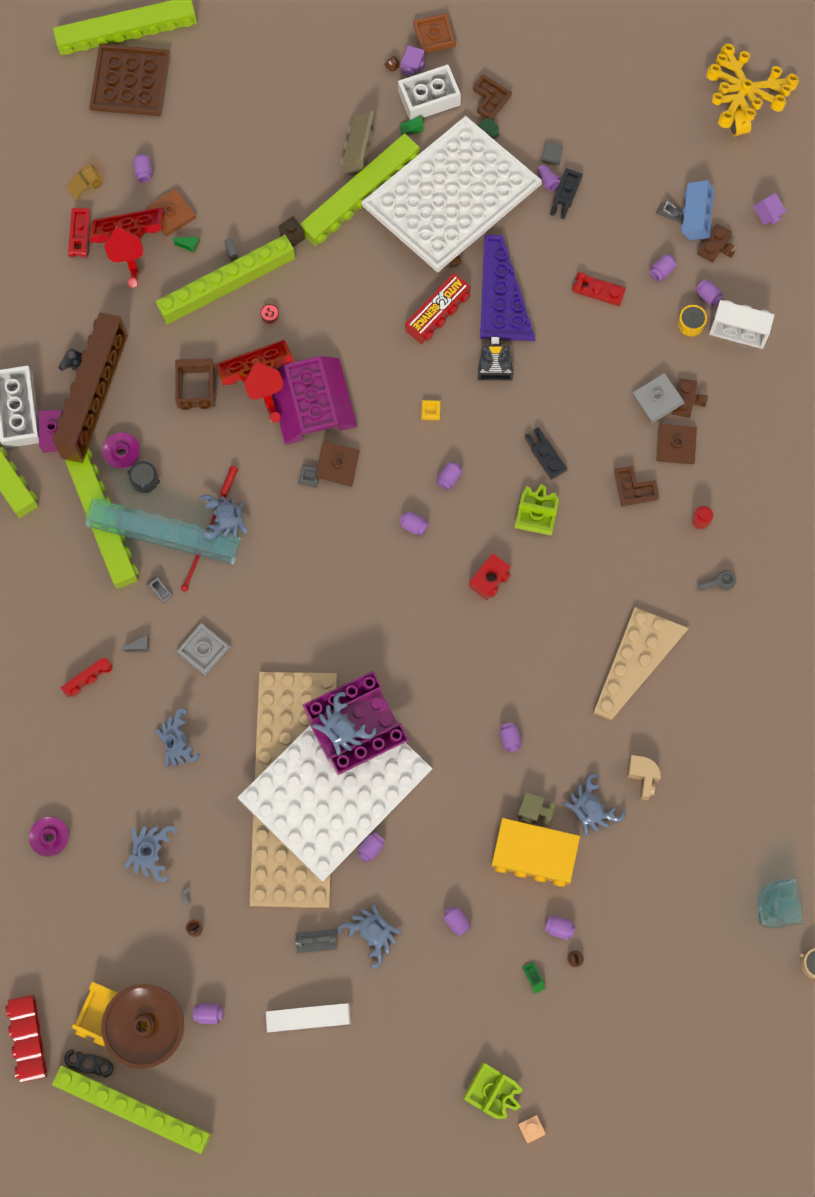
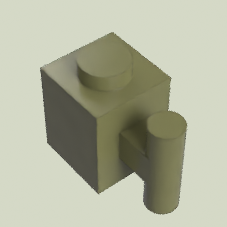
M525 792L517 817L521 818V822L532 825V822H537L540 815L544 817L542 824L550 827L557 804L549 802L548 808L542 807L544 798Z

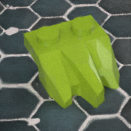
M540 484L536 492H532L531 488L526 486L521 495L515 528L552 536L559 504L556 493L546 495V487Z
M482 1062L462 1099L495 1119L507 1118L506 1107L515 1111L521 1107L513 1095L520 1094L523 1089L514 1080Z

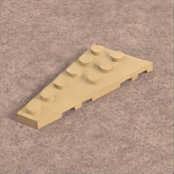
M634 608L593 714L612 721L689 628Z

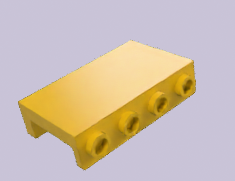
M502 818L491 867L495 868L496 872L506 873L511 871L515 872L514 876L526 878V875L534 877V880L545 883L546 880L553 881V885L565 887V884L569 885L571 882L580 836Z
M92 982L89 987L90 993L76 1023L71 1028L76 1030V1035L83 1038L89 1035L94 1038V1043L105 1046L101 1030L102 1018L107 1005L118 993ZM143 1022V1023H142V1028L145 1029V1030L148 1029V1028H147V1024H148V1023H147V1022Z

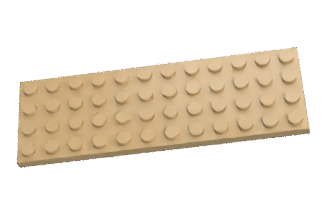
M259 672L255 780L310 726L303 704L336 689L337 673ZM253 815L249 906L330 908L331 874L321 882Z

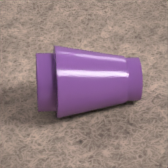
M545 164L538 167L537 172L544 188L549 191L556 190L560 185V177Z

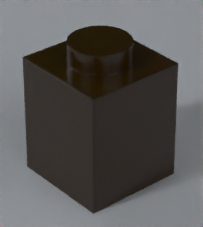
M294 216L278 225L280 236L286 235L292 247L305 239L304 229Z

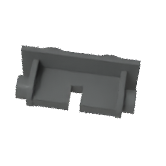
M335 929L295 933L297 953L337 949Z

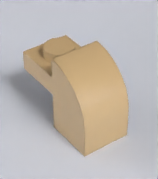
M631 755L629 758L627 778L643 780L640 799L649 800L650 796H654L655 784H652V782H659L661 779L660 770L656 763L649 758Z

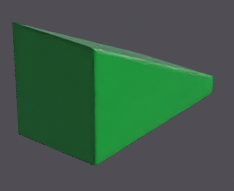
M422 116L400 124L401 135L404 133L408 135L423 132Z
M199 237L173 238V243L178 247L195 253L200 239Z
M534 962L522 967L534 994L546 989Z

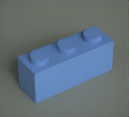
M708 180L687 183V190L685 191L686 203L683 208L684 222L681 225V231L688 240L710 238L714 187Z

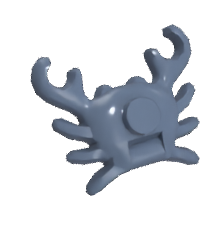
M204 494L200 497V501H210L206 504V508H216L214 510V515L216 516L214 522L217 525H208V530H211L213 533L203 532L205 538L214 539L223 530L225 531L222 537L229 535L231 530H233V536H236L238 527L244 534H247V529L242 519L244 502H240L237 506L233 499H230L228 502L225 498L219 497L218 500L220 502H218L210 494Z
M345 692L337 693L334 696L333 713H331L330 705L326 706L327 719L323 714H319L324 727L319 724H313L312 726L329 737L338 756L341 755L340 745L346 750L351 751L352 748L347 742L353 745H361L362 742L354 740L355 737L371 739L377 732V729L374 727L372 728V733L367 734L365 732V724L356 731L354 729L355 724L351 723L346 714L340 713L342 709L348 706L347 703L341 704L339 702V697L346 696Z
M178 709L175 718L169 717L168 724L162 722L163 731L160 729L155 730L161 741H164L166 748L165 767H168L171 762L176 767L178 762L185 764V759L189 762H196L200 758L199 753H195L193 757L194 747L187 748V737L180 728L181 725L187 723L186 720L182 719V714L188 713L186 709Z
M597 773L587 776L584 793H582V785H578V798L573 792L570 793L574 805L569 802H563V805L575 812L580 819L585 836L588 835V825L594 831L599 832L600 830L596 824L607 828L610 826L609 823L602 820L607 819L613 822H621L626 816V812L623 811L620 817H616L614 815L615 807L605 813V806L600 803L598 796L591 794L593 790L599 788L598 784L594 785L591 783L592 778L599 777Z
M144 826L138 837L135 829L131 828L133 848L128 861L124 865V869L131 866L134 862L135 874H138L139 866H141L145 877H149L147 868H149L158 882H167L169 876L164 878L159 876V873L165 870V866H155V862L159 861L158 855L161 849L159 841L170 842L167 833L173 831L174 834H177V829L173 826H167L157 835H153L158 830V827L155 826L146 835L147 827Z
M372 903L374 914L362 909L361 912L366 917L353 915L352 919L360 922L342 923L339 925L337 933L341 935L342 929L346 927L349 929V937H352L356 930H360V937L365 938L369 946H375V950L369 953L368 957H377V963L370 966L376 969L380 967L383 961L382 947L385 946L386 954L390 952L388 939L392 944H396L391 932L401 934L402 930L391 926L379 914L376 904Z

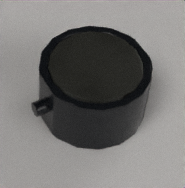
M137 462L127 472L132 486L139 492H151L157 487V484H160L158 473L149 462Z

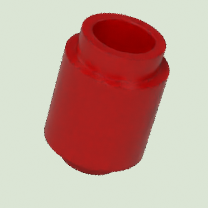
M700 506L695 510L692 523L696 528L705 529L710 525L713 519L711 508Z

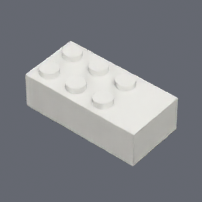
M29 366L0 370V443L5 449L39 443L37 400L33 372Z

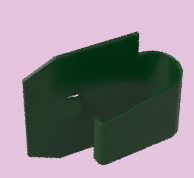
M487 118L477 125L492 139L499 136L497 131L499 128L492 119Z

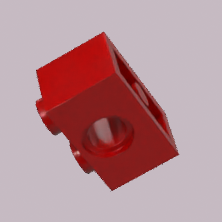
M492 553L469 581V588L486 601L490 596L493 598L499 591L498 586L501 582L506 583L510 578L511 566ZM488 575H494L496 577V580L488 581L486 577Z

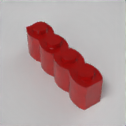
M29 995L8 1000V1005L5 1006L7 1017L11 1019L8 1031L10 1038L14 1039V1046H12L11 1050L13 1058L17 1059L15 1076L17 1079H20V1082L46 1078L47 1067L35 996Z

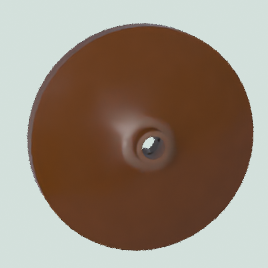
M151 984L133 985L116 994L107 1005L101 1025L103 1041L109 1053L120 1063L138 1069L151 1068L168 1060L178 1049L184 1034V1016L177 1000L165 989ZM143 1022H147V1023H148V1024H147V1028H148V1029L145 1030V1029L142 1028V1023H143Z

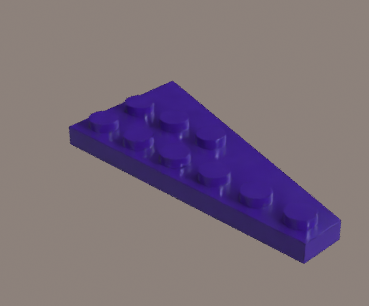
M484 235L480 339L499 337L501 340L535 341L536 338L531 328V322L515 278L502 235Z

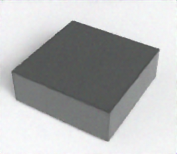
M545 143L542 162L560 165L563 145Z
M231 238L224 241L230 261L233 262L238 259Z
M302 465L298 483L317 488L319 478H315L317 467Z

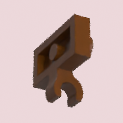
M716 223L710 232V238L705 239L697 255L712 263L720 252L732 258L736 246L726 243L732 231Z
M679 378L677 392L685 404L673 410L672 415L690 418L693 404L706 407L708 395H695L698 381Z

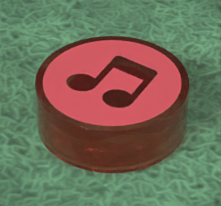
M268 304L261 309V318L265 323L272 324L278 320L279 311L275 305Z

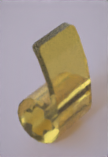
M88 165L72 178L67 185V189L74 199L77 200L88 187L96 189L102 185L104 180L93 165Z

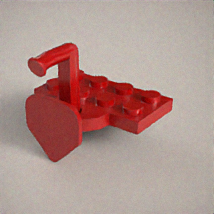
M163 207L104 217L92 221L89 234L90 242H105L104 248L109 260L116 263L127 262L131 274L127 281L130 288H135L138 285L139 269L135 259H139L144 251L140 239L144 233L153 234L162 230L165 215Z
M285 340L215 364L223 386L232 385L238 380H242L249 398L254 400L264 399L271 422L277 423L280 421L281 416L276 411L271 395L279 392L283 387L281 374L276 367L294 361Z

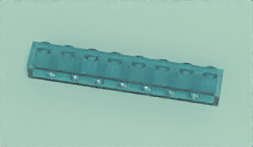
M92 499L86 516L87 527L233 565L235 564L241 537L233 536V533L222 537V532L214 539H207L203 536V532H213L202 528L196 523H183L177 518H164L158 513H145L142 509L126 508L123 504H111L104 499Z

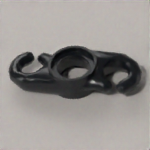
M73 1049L67 1051L64 1056V1062L69 1068L85 1073H95L100 1076L102 1074L100 1067L106 1064L108 1071L103 1074V1077L106 1078L112 1074L114 1069L110 1060L93 1054H83L77 1051V1061L75 1063L69 1061V1057L75 1053ZM91 1057L94 1060V1066L92 1069L87 1070L84 1068L83 1062L86 1058Z

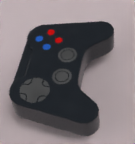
M69 349L58 366L59 370L64 371L67 368H71L76 371L77 367L81 365L82 353Z

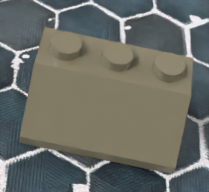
M373 111L353 117L352 124L349 123L347 131L349 139H345L344 142L345 156L342 155L340 160L343 174L356 176L367 166L375 132Z

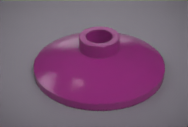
M116 433L104 442L102 454L107 464L114 468L123 469L130 467L137 461L140 454V446L132 435ZM120 451H125L124 455H119Z
M44 817L38 820L32 826L29 833V843L32 849L45 857L55 856L62 852L69 840V832L66 825L55 817ZM50 834L54 836L52 841L47 840V836Z

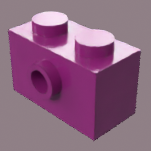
M62 410L39 411V447L42 452H58L52 441L54 431H57L59 416L63 414Z

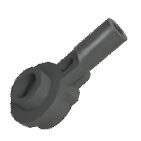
M722 571L717 579L698 583V588L703 590L719 586L722 589L728 590L735 586L736 577L731 571Z

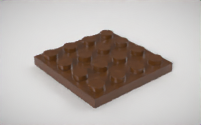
M99 44L89 106L90 111L161 116L170 56L169 50Z

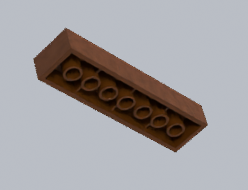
M99 312L98 318L94 320L93 332L88 336V345L82 353L81 365L77 367L75 381L70 386L69 398L65 400V409L63 414L59 416L57 431H54L52 441L62 459L80 463L84 462L128 338L121 316Z

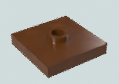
M659 424L656 461L694 464L697 427Z
M323 441L315 478L352 487L360 450Z

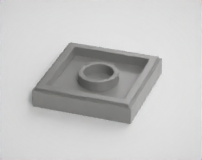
M201 623L176 652L206 677L231 647Z

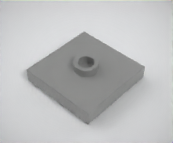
M665 373L633 392L634 397L652 423L685 404Z

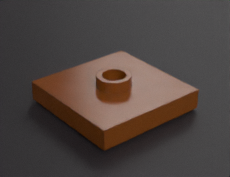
M447 13L413 21L419 47L425 50V54L456 47Z
M176 188L146 207V210L163 207L165 215L161 231L166 237L196 218V215Z

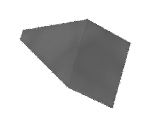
M669 201L661 203L656 211L657 214L676 222H680L683 217V211Z
M157 576L146 583L163 603L172 596Z
M148 635L123 646L124 652H149Z

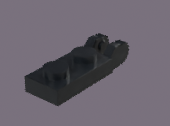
M566 168L554 197L550 215L554 216L557 212L558 204L564 206L561 212V219H565L581 183L582 173Z
M536 428L534 432L540 443L536 445L532 436L528 433L524 436L531 447L532 453L550 480L566 472L567 467L548 439H545L541 430Z

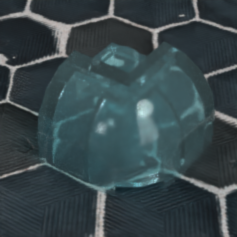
M796 879L773 881L762 889L757 901L759 923L762 926L785 928L787 925L804 924L801 891Z

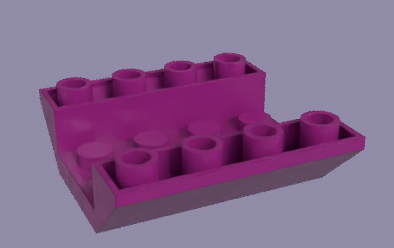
M317 356L285 364L277 369L281 374L283 387L279 392L272 394L276 411L281 416L279 423L285 445L303 441L302 435L338 427L339 431L357 427L339 358Z
M374 671L303 704L310 727L327 761L337 775L343 774L409 741L401 723L398 724L381 692L382 686ZM345 692L346 696L339 697V702L341 704L347 703L348 706L342 709L340 713L347 715L351 723L355 724L354 729L356 731L365 724V732L367 734L372 733V728L374 727L377 729V732L371 739L355 737L354 740L361 741V745H353L347 742L352 748L351 751L346 750L340 745L341 755L338 756L329 737L312 726L313 724H319L324 727L319 714H323L327 719L326 706L330 705L331 713H333L334 696L337 693Z

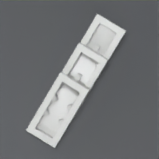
M349 1003L266 1012L267 1032L351 1024Z

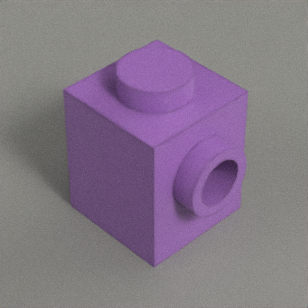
M408 45L401 61V73L411 77L419 74L420 71L423 72L426 63L424 61L425 50Z
M776 193L753 206L763 225L770 222L772 225L782 219L780 216L786 213Z

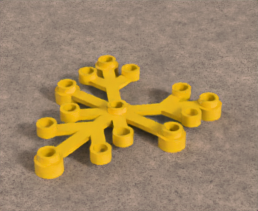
M731 44L722 46L716 58V64L709 66L706 72V77L711 81H717L719 78L727 81L720 83L718 88L720 93L713 94L712 103L720 105L721 103L732 102L728 110L720 114L718 124L723 128H730L734 121L733 114L739 105L744 113V118L749 121L754 120L755 110H759L763 104V101L755 95L771 102L770 107L774 111H783L786 105L785 97L789 96L791 91L795 90L798 86V76L789 74L785 79H777L780 78L782 69L774 66L767 81L752 82L746 79L742 71L744 64L749 61L750 54L746 51L740 52L737 61L734 56V46ZM720 66L734 71L737 78L723 72ZM770 88L779 92L781 95L773 96L760 89ZM730 92H738V94H733V95H725V96L722 95V94H728V93H730ZM745 96L748 97V99H749V101H750V103H751V105H750L751 108H750L749 105L747 104V102H746V100H745V98H744Z

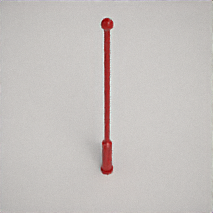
M234 466L229 467L228 475L220 492L221 497L227 496L234 477L239 470ZM214 513L209 525H213L216 516ZM205 537L201 542L187 579L181 586V590L184 592L189 589V581L207 540Z

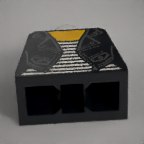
M491 337L490 346H482L477 380L513 381V366L509 347L501 346V338Z

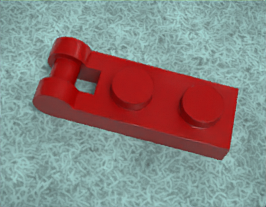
M72 208L69 257L81 256L82 258H88L90 208ZM76 244L81 245V248H75Z
M582 272L577 273L575 278L577 281L572 287L574 293L616 306L621 305L626 287L587 276ZM583 283L588 284V288L583 287Z
M101 658L60 688L67 697L76 696L81 692L82 687L87 684H93L103 672L110 673L113 666L107 658Z

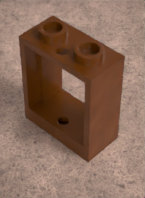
M213 358L175 360V402L178 408L190 410L197 407L200 409L215 407V367ZM209 372V398L182 399V373Z

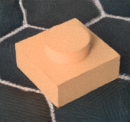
M537 1115L518 1124L527 1144L546 1135Z

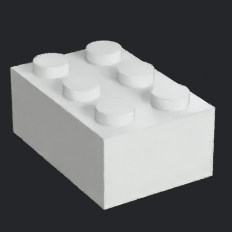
M449 65L398 81V93L409 120L419 116L424 118L460 106L461 94Z
M720 300L709 335L763 349L769 337L775 314H771L767 310L752 309L748 305H737L729 300Z

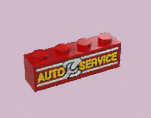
M453 273L405 323V331L421 345L425 340L429 341L434 335V331L445 324L446 318L449 315H454L458 310V306L470 298L471 286Z

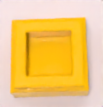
M422 400L421 420H440L441 401Z

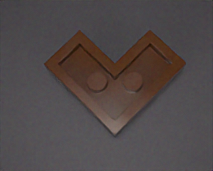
M484 74L473 86V91L485 98L477 108V113L486 119L490 118L493 120L512 96L511 91Z
M633 466L614 469L621 507L659 500L655 480L637 483Z

